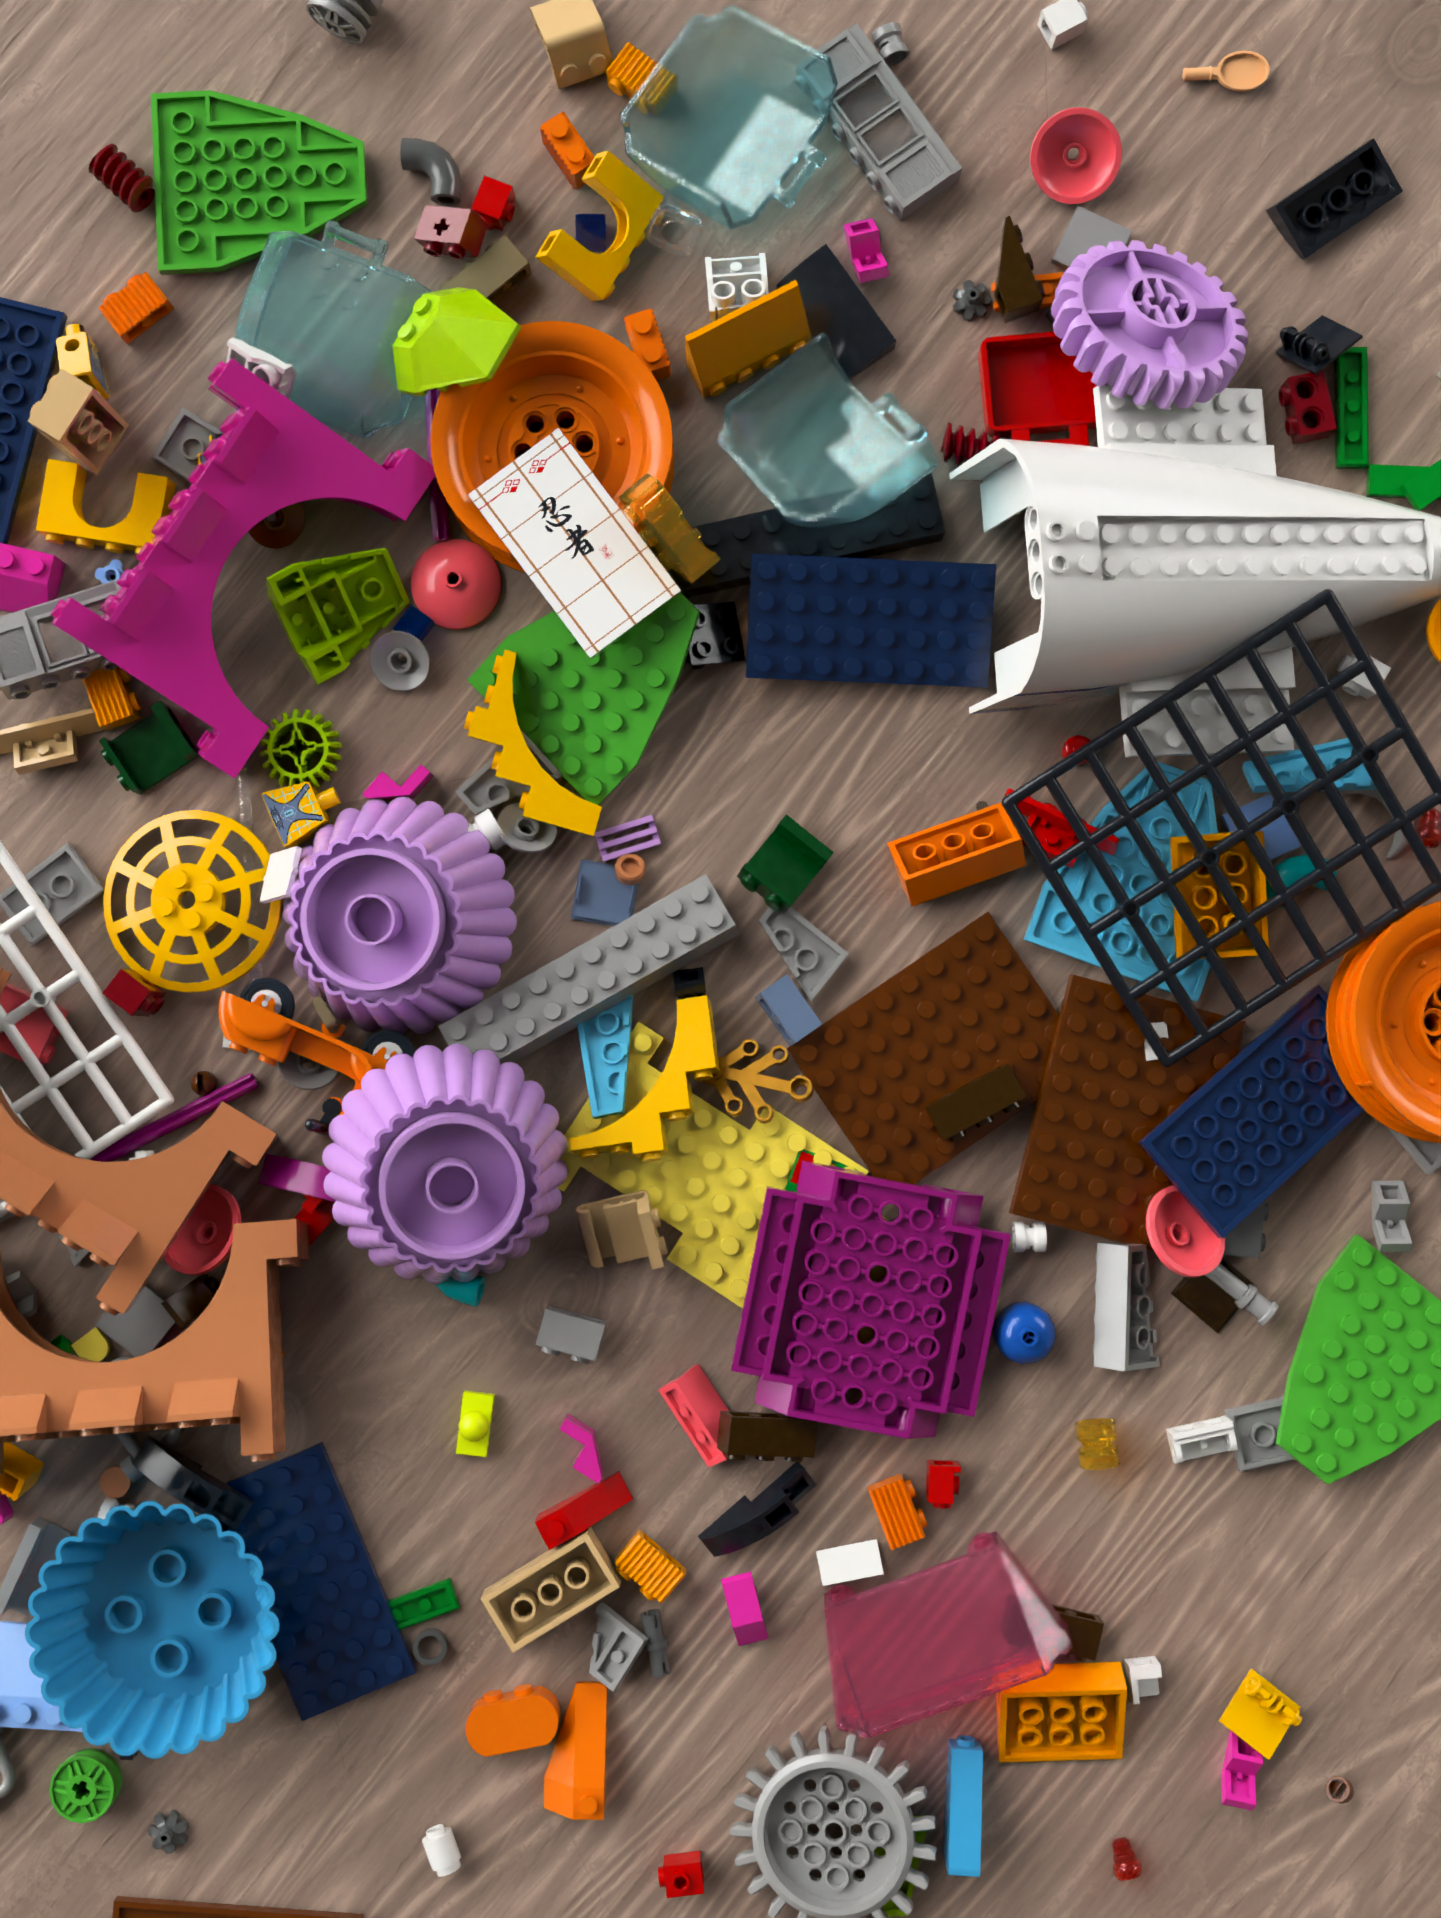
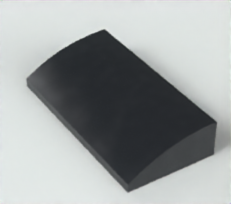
M1373 138L1275 203L1266 212L1286 242L1303 260L1402 193L1403 190Z
M827 244L801 262L776 285L778 289L794 280L797 281L810 334L846 383L895 349L896 339Z

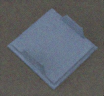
M581 859L571 919L611 926L621 923L633 916L638 883L635 885L621 883L615 876V865Z

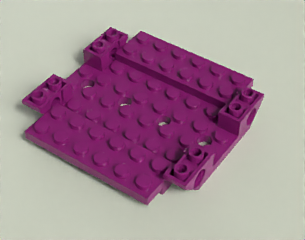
M803 1160L796 1189L797 1192L767 1186L731 1364V1371L759 1376L754 1402L786 1416L907 1439L935 1437L940 1413L946 1414V1412L974 1417L1011 1237L1006 1232L975 1227L978 1226L984 1196L927 1184L919 1186L867 1176L860 1171ZM888 1204H894L899 1209L898 1216L892 1221L883 1219L881 1214L884 1206ZM876 1265L885 1267L887 1271L886 1277L879 1282L873 1281L869 1277L871 1268ZM868 1326L874 1330V1337L871 1341L861 1342L857 1339V1333L862 1327ZM850 1388H858L862 1391V1398L856 1403H849L845 1400V1393Z

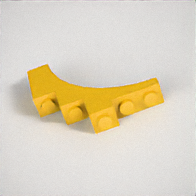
M504 650L503 656L497 655L492 673L498 674L495 686L488 685L484 703L489 704L488 709L476 706L474 712L468 711L464 729L469 730L468 737L503 747L502 752H495L491 769L497 770L495 777L530 786L529 792L523 791L518 807L524 810L522 816L594 836L602 806L579 798L559 785L540 766L524 740L518 726L513 704V673L517 653Z
M707 995L676 1000L677 1026L673 1048L665 1069L652 1090L634 1109L615 1123L593 1133L570 1138L571 1152L580 1155L581 1159H591L598 1157V1152L610 1151L611 1154L628 1153L629 1148L632 1147L633 1155L638 1159L642 1158V1162L661 1160L660 1155L669 1154L664 1118L668 1117L669 1121H680L687 1119L688 1114H694L690 1077L701 1081L713 1078L712 1074L720 1073L712 1005Z

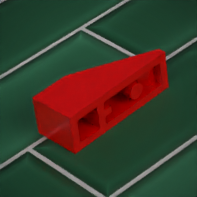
M618 1471L601 1480L599 1484L595 1483L539 1513L535 1524L550 1550L577 1536L633 1500V1496Z

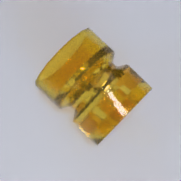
M1091 1418L1075 1422L1077 1440L1083 1444L1078 1449L1080 1468L1100 1470L1120 1465L1118 1446L1112 1443L1117 1439L1114 1419Z

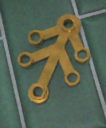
M746 1039L737 1049L722 1058L718 1056L720 1073H717L711 1079L701 1080L706 1085L717 1088L725 1102V1109L730 1116H740L744 1112V1104L739 1097H734L726 1080L739 1083L755 1109L754 1115L756 1119L763 1124L772 1121L774 1112L771 1106L764 1102L756 1087L790 1094L794 1101L800 1103L806 1102L812 1097L813 1086L811 1081L805 1076H795L788 1081L760 1074L774 1065L782 1066L788 1062L789 1053L782 1045L774 1046L770 1053L742 1070L730 1068L744 1058L754 1059L759 1055L760 1048L758 1043L753 1039ZM748 1045L755 1046L753 1053H746L745 1048ZM783 1051L785 1056L780 1060H776L774 1058L775 1053ZM798 1087H806V1093L804 1095H797L796 1090ZM733 1102L740 1104L737 1111L729 1110ZM762 1109L769 1110V1115L765 1118L759 1117V1112Z

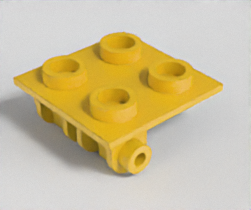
M1250 1669L1219 1719V1722L1267 1760H1270L1290 1725L1297 1727L1301 1723L1302 1716L1299 1714L1301 1707L1256 1671Z

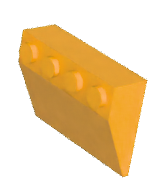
M794 280L685 336L686 367L703 398L708 395L711 397L717 396L727 389V385L735 381L742 383L750 379L754 375L753 372L763 367L764 369H770L780 362V358L791 354V356L797 355L807 348L810 341V330L797 281Z
M1258 831L1255 835L1264 848V831ZM1233 832L1201 834L1208 848H1210ZM1187 836L1170 837L1171 871L1173 872L1194 858L1195 849ZM1245 841L1220 855L1218 864L1247 913L1267 901L1266 877ZM1205 866L1176 884L1208 938L1237 920ZM1173 905L1175 955L1177 959L1196 947L1197 943ZM1265 916L1254 924L1269 948L1268 919ZM1244 931L1215 949L1220 958L1258 955Z
M1121 1662L998 1665L996 1667V1710L999 1763L1122 1759L1127 1686Z

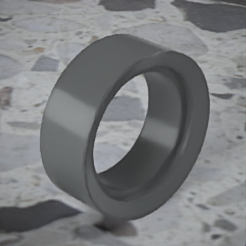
M436 1628L422 1630L413 1643V1654L424 1665L439 1663L444 1658L448 1649L447 1637L441 1630ZM426 1636L437 1638L441 1643V1653L433 1658L424 1656L419 1649L420 1640Z

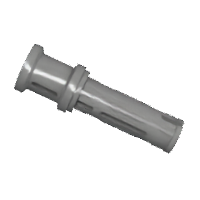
M1220 1263L1212 1272L1205 1275L1232 1296L1239 1309L1244 1308L1256 1317L1257 1323L1261 1326L1266 1324L1278 1309V1303L1275 1301L1270 1302L1257 1292L1258 1288L1255 1285H1246Z

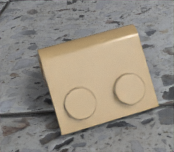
M550 0L530 7L535 27L539 31L540 39L549 57L558 89L606 73L613 60L605 28L593 0Z
M636 1191L589 1202L576 1208L592 1267H604L603 1259L616 1256L617 1264L649 1256L652 1270L664 1267L663 1255L668 1254L664 1236L659 1237L657 1227H661L658 1210L657 1208L652 1209L647 1191Z

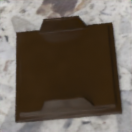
M1222 1257L1220 1264L1246 1285H1255ZM1205 1275L1195 1278L1183 1277L1171 1292L1175 1298L1217 1333L1239 1309L1235 1304V1299Z

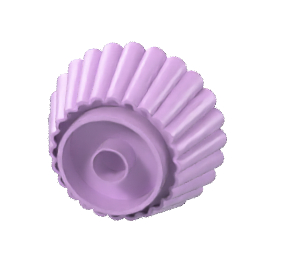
M405 796L393 799L389 805L381 799H371L363 805L361 811L355 808H347L341 811L336 818L335 825L324 824L319 827L315 832L313 845H307L302 848L298 873L295 877V882L290 888V898L283 904L282 917L290 925L285 932L284 942L291 952L296 953L293 963L295 972L301 978L308 979L309 992L313 998L321 997L325 1002L328 1001L329 1008L335 1017L339 1019L353 1018L358 1028L364 1031H373L381 1027L382 1030H393L403 1034L410 1028L417 1034H426L435 1027L436 1022L443 1024L461 1014L462 1009L468 1010L482 1002L484 997L483 989H490L499 982L501 969L498 964L505 963L512 954L513 947L507 936L511 935L516 929L517 918L515 913L508 907L513 903L515 893L512 885L502 879L505 874L504 861L495 853H489V841L480 831L467 832L469 824L463 815L458 813L444 815L442 807L434 801L422 802L417 806L411 798Z
M451 1044L443 1052L433 1045H425L416 1050L413 1057L402 1053L392 1056L386 1063L385 1070L372 1069L368 1071L362 1078V1089L352 1090L344 1096L342 1101L344 1114L336 1116L329 1124L328 1132L333 1142L324 1149L322 1155L325 1167L331 1171L325 1177L324 1190L330 1198L336 1200L332 1208L333 1218L340 1225L349 1227L347 1235L351 1245L359 1249H368L370 1260L379 1267L393 1265L394 1271L403 1279H413L421 1274L424 1280L431 1284H442L450 1276L459 1282H469L477 1277L480 1270L484 1273L493 1274L503 1269L507 1257L515 1259L525 1255L530 1247V1238L540 1237L547 1231L549 1226L547 1214L553 1213L561 1205L562 1195L558 1186L563 1184L568 1176V1167L565 1161L561 1159L567 1149V1140L562 1132L555 1130L559 1124V1114L555 1107L543 1103L545 1093L542 1086L535 1081H524L523 1069L518 1064L513 1062L500 1064L499 1058L494 1052L483 1049L472 1054L462 1044Z

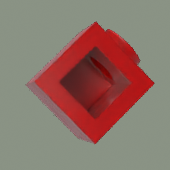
M484 175L471 210L489 224L487 230L495 228L503 231L505 223L511 222L515 212L513 186Z
M701 1850L664 1855L663 1867H658V1878L660 1887L666 1888L667 1898L704 1894Z

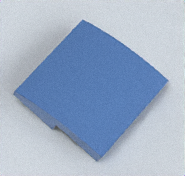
M1270 793L1239 808L1247 821L1250 822L1272 808L1274 798ZM1228 813L1221 815L1228 832L1238 830ZM1284 815L1259 830L1264 831V850L1270 860L1302 846Z

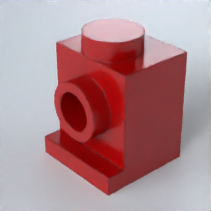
M927 1459L926 1498L928 1503H933V1507L941 1509L951 1508L954 1495H959V1476H954V1473H961V1466L958 1461Z

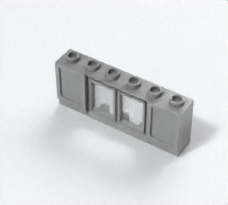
M857 23L798 62L796 78L798 87L805 95L809 94L813 99V105L818 115L822 119L826 117L829 121L834 137L838 142L841 143L843 141L847 146L850 159L857 167L861 166L865 171L868 184L874 191L878 189L884 198L883 203L890 214H896L899 220L902 221L959 181L962 167Z
M119 579L0 617V689L8 700L24 699L30 696L32 692L42 689H55L61 683L72 679H85L91 675V672L100 668L103 670H113L119 667L52 624L55 617L50 615L60 599L66 602L71 597L101 617L104 612L100 610V607L109 594L115 596L121 588L117 584Z

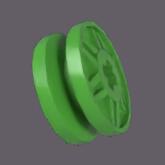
M88 1748L77 1751L57 1768L51 1778L49 1792L51 1803L58 1814L68 1821L86 1823L102 1816L114 1804L121 1792L123 1782L121 1769L114 1757L103 1750Z

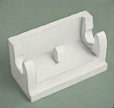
M1226 1416L1167 1428L1166 1433L1173 1462L1176 1464L1189 1459L1238 1450L1233 1421Z
M877 1539L816 1551L823 1586L884 1574Z

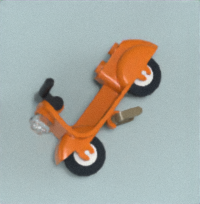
M256 979L245 987L240 997L224 991L221 992L219 1021L225 1039L231 1041L229 1047L244 1054H247L248 1049L260 1054L258 1060L274 1067L277 1061L284 1064L291 1051L349 1076L355 1080L353 1088L355 1090L362 1089L361 1081L368 1071L372 1069L385 1070L386 1063L392 1056L402 1053L413 1057L415 1053V1048L409 1038L393 1030L378 1031L371 1035L363 1044L362 1049L338 1040V1038L344 1035L346 1026L343 1024L339 1025L329 1006L321 997H315L312 1000V1004L323 1021L321 1025L323 1033L291 1020L295 1010L294 996L285 984L276 979ZM330 1097V1099L323 1103V1116L320 1121L316 1119L306 1120L305 1127L307 1130L321 1135L329 1134V1124L332 1119L344 1114L342 1100L337 1097Z

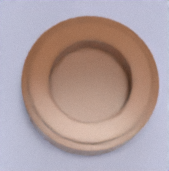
M632 853L620 856L615 863L616 878L626 885H635L641 882L645 876L644 860Z
M114 1465L102 1473L99 1484L106 1496L118 1498L131 1489L133 1481L124 1474L120 1465Z

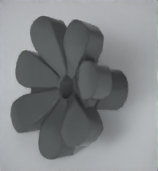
M967 280L963 283L964 290L956 289L953 293V298L958 300L953 305V310L956 313L964 311L963 319L965 321H972L974 313L979 318H983L987 312L984 306H990L992 299L991 296L984 294L987 288L983 283H979L974 287L973 282Z
M171 1810L168 1818L163 1813L155 1815L154 1822L156 1825L152 1824L148 1828V1835L155 1837L152 1842L153 1848L160 1849L164 1846L165 1852L170 1854L176 1850V1844L184 1845L187 1842L188 1836L183 1832L189 1828V1824L186 1820L177 1821L180 1815L178 1811Z

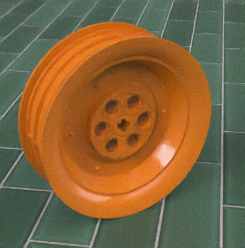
M541 321L520 325L522 328L491 381L461 387L458 383L449 385L447 391L440 393L434 410L430 438L432 463L439 487L455 519L465 534L474 543L483 547L493 559L523 573L526 572L468 494L517 459L520 451L529 450L559 428L641 538L647 537L660 519L671 492L675 463L672 423L664 394L657 380L643 361L626 345L600 330L582 324L564 321ZM564 418L574 420V424L570 428L564 429L558 426ZM534 422H540L544 425L543 429L538 433L528 430L529 426ZM582 442H589L593 445L592 449L586 453L578 451L577 447Z
M1441 901L1415 908L1348 951L1339 964L1332 980L1326 1007V1033L1332 1061L1340 1079L1354 1100L1370 1116L1389 1129L1410 1138L1434 1143H1441V1002L1437 997V991L1439 988L1441 989ZM1426 1016L1430 1018L1432 1023L1430 1030L1424 1024Z

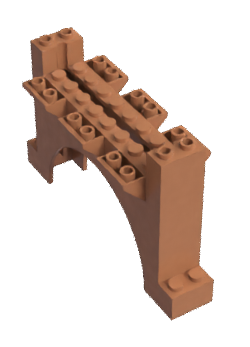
M1 967L0 997L12 976L11 973ZM0 1087V1199L7 1202L5 1209L21 1218L22 1216L27 1217V1215L39 1218L40 1220L37 1223L39 1226L51 1233L57 1232L64 1236L61 1242L78 1251L84 1248L92 1254L89 1258L105 1268L110 1265H116L96 1296V1299L101 1301L99 1307L114 1316L119 1313L125 1314L130 1311L230 1153H235L232 1159L246 1168H250L252 1164L259 1167L278 1135L222 1101L213 1115L199 1129L173 1147L140 1159L117 1162L94 1161L66 1153L38 1137L15 1114Z
M298 1219L233 1224L231 1254L225 1275L216 1294L202 1314L184 1332L160 1348L141 1356L114 1362H97L80 1358L63 1351L42 1337L21 1315L10 1294L9 1288L6 1285L0 1248V1475H4L3 1443L240 1423L241 1456L251 1455V1462L277 1459V1453L286 1452L279 1266H282V1268L301 1267V1261L310 1260L308 1223Z

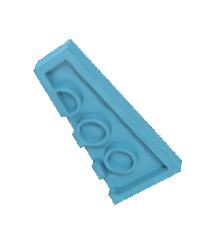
M1348 738L1313 746L1327 771L1351 757L1353 749ZM1300 749L1265 757L1285 792H1296L1317 779ZM1251 760L1244 762L1242 770L1252 792H1270ZM1363 764L1334 782L1339 791L1377 790Z
M632 994L627 996V999L606 1011H602L589 1021L577 1025L591 1113L594 1119L625 1113L634 997Z

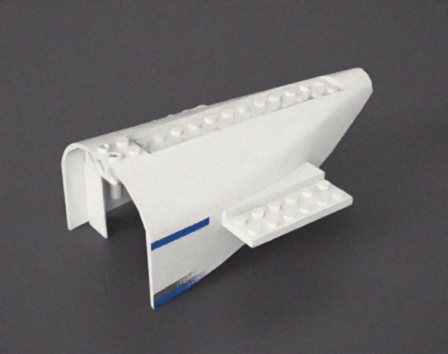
M1110 385L1096 386L1093 388L1098 447L999 438L949 473L950 480H983L980 484L984 533L991 531L1027 509L1025 512V535L1030 591L1035 600L1041 599L1039 631L994 653L997 694L969 707V714L1024 710L1083 701L1119 693L1123 721L1325 589H1331L1334 592L1353 627L1441 596V517L1346 491L1278 477L1276 474L1274 445H1267L1262 389L1225 388L1221 393H1215L1213 398L1205 403L1195 401L1191 408L1184 409L1177 407L1172 402L1168 410L1157 408L1153 400H1148L1145 406L1137 405L1133 402L1132 395L1125 394L1123 398H1118L1111 394L1112 386ZM1326 605L1297 622L1307 642L1341 632ZM1286 631L1257 648V651L1287 703L1290 705L1289 689L1296 687L1292 647L1295 646ZM1243 657L1217 674L1218 679L1249 731L1278 713L1246 657ZM1203 683L1177 700L1178 705L1208 755H1213L1238 739L1206 683ZM1166 708L1137 726L1138 731L1154 757L1193 755ZM1282 724L1256 741L1262 753L1289 752L1294 750L1293 737L1285 724ZM1124 734L1125 758L1139 757L1128 737ZM1244 749V750H1242L1241 752H1239L1238 754L1247 753V752H1246V750Z

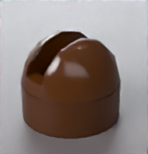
M209 1071L197 1072L191 1079V1088L198 1095H207L215 1091L217 1079ZM200 1076H203L204 1091H200Z
M1334 1776L1326 1784V1794L1332 1801L1344 1804L1353 1798V1786L1347 1779ZM1345 1786H1346V1790L1344 1791V1793L1342 1794V1796H1341L1340 1799H1339L1337 1796H1339V1795L1342 1793V1791L1344 1790V1788H1345Z

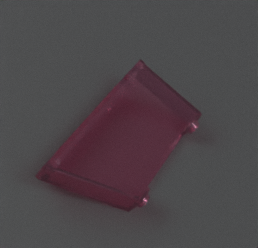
M997 1531L992 1533L983 1532L974 1536L972 1542L967 1547L968 1554L858 1594L855 1593L852 1587H844L843 1585L834 1586L824 1594V1611L835 1718L839 1731L848 1732L850 1729L857 1730L860 1736L871 1738L1047 1675L1054 1668L1052 1661L1060 1653L1066 1655L1073 1648L1067 1624L1062 1620Z

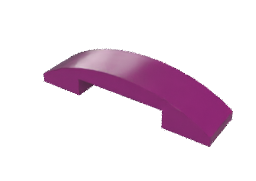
M266 1154L258 1184L332 1202L336 1201L330 1198L324 1190L325 1177L331 1172L326 1167Z

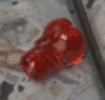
M1435 808L1421 816V820L1416 828L1426 848H1435L1441 844V813Z
M1126 1837L1114 1839L1111 1845L1114 1852L1113 1874L1119 1881H1126L1141 1876L1142 1864L1136 1858L1135 1852L1132 1851L1130 1840Z

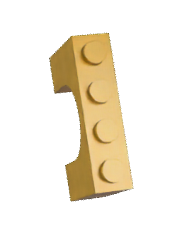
M610 151L596 154L581 180L601 195L611 205L615 213L617 232L611 246L605 252L597 254L586 249L563 229L550 231L535 257L590 301L604 300L612 294L615 288V279L618 274L624 272L628 267L631 252L644 240L646 235L644 230L649 222L654 221L660 213L661 207L659 205L664 196Z
M48 459L36 531L46 537L45 540L47 542L63 545L64 541H72L81 548L94 549V545L105 546V550L109 552L123 554L124 550L135 551V555H138L146 542L153 543L152 540L155 537L151 533L153 527L160 517L168 516L172 510L168 505L174 497L176 485L168 477L138 472L133 504L128 515L114 526L99 528L89 525L82 513V499L87 471L78 463Z

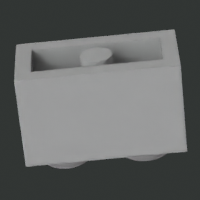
M548 1305L544 1312L536 1345L542 1346L541 1351L547 1354L558 1356L560 1352L571 1354V1359L574 1361L588 1364L589 1360L596 1361L607 1321Z

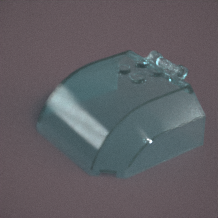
M735 5L722 8L723 13L704 17L703 13L692 16L620 113L626 140L624 141L625 151L628 157L668 193L730 230L754 222L772 197L777 199L786 208L790 209L796 202L795 197L815 169L817 167L820 168L826 161V156L820 150L811 146V144L826 125L838 85L830 57ZM802 156L807 158L808 160L786 189L781 187Z
M327 221L321 242L294 231L270 232L242 303L235 338L267 352L285 364L293 365L297 375L290 400L321 423L364 439L373 435V432L390 424L394 426L402 422L413 395L403 394L397 389L392 345L398 337L399 329L411 315L415 302L422 294L433 291L409 275L382 265L388 250V241L380 238L373 240L340 227L338 222ZM336 239L372 252L371 259L368 260L333 247Z
M824 332L820 333L725 405L723 414L725 423L723 432H719L717 441L725 453L788 522L805 528L828 527L865 518L888 505L938 467L931 441L926 438L928 430L921 423H916L898 405V399L892 393L884 394L871 404L853 386L837 362L828 336ZM890 413L906 431L900 434L882 414Z

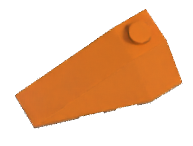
M577 1681L544 1776V1808L572 1820H604L606 1810L607 1687L598 1681Z

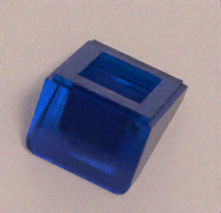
M576 214V241L591 252H605L607 250L606 215Z
M411 605L394 626L393 630L412 634L422 642L435 626V622Z

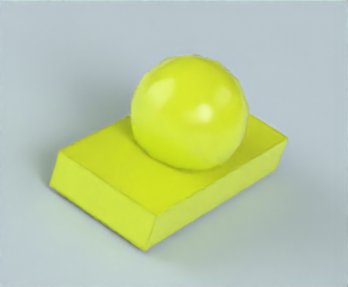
M464 1390L458 1424L456 1454L487 1457L495 1394Z

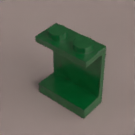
M158 701L150 707L153 714L110 741L104 737L99 740L104 748L101 750L102 756L110 766L115 765L120 773L117 778L126 791L131 790L141 795L200 756L170 707L162 701Z
M786 814L749 862L744 864L737 877L747 890L757 892L765 899V903L772 910L785 914L834 852Z

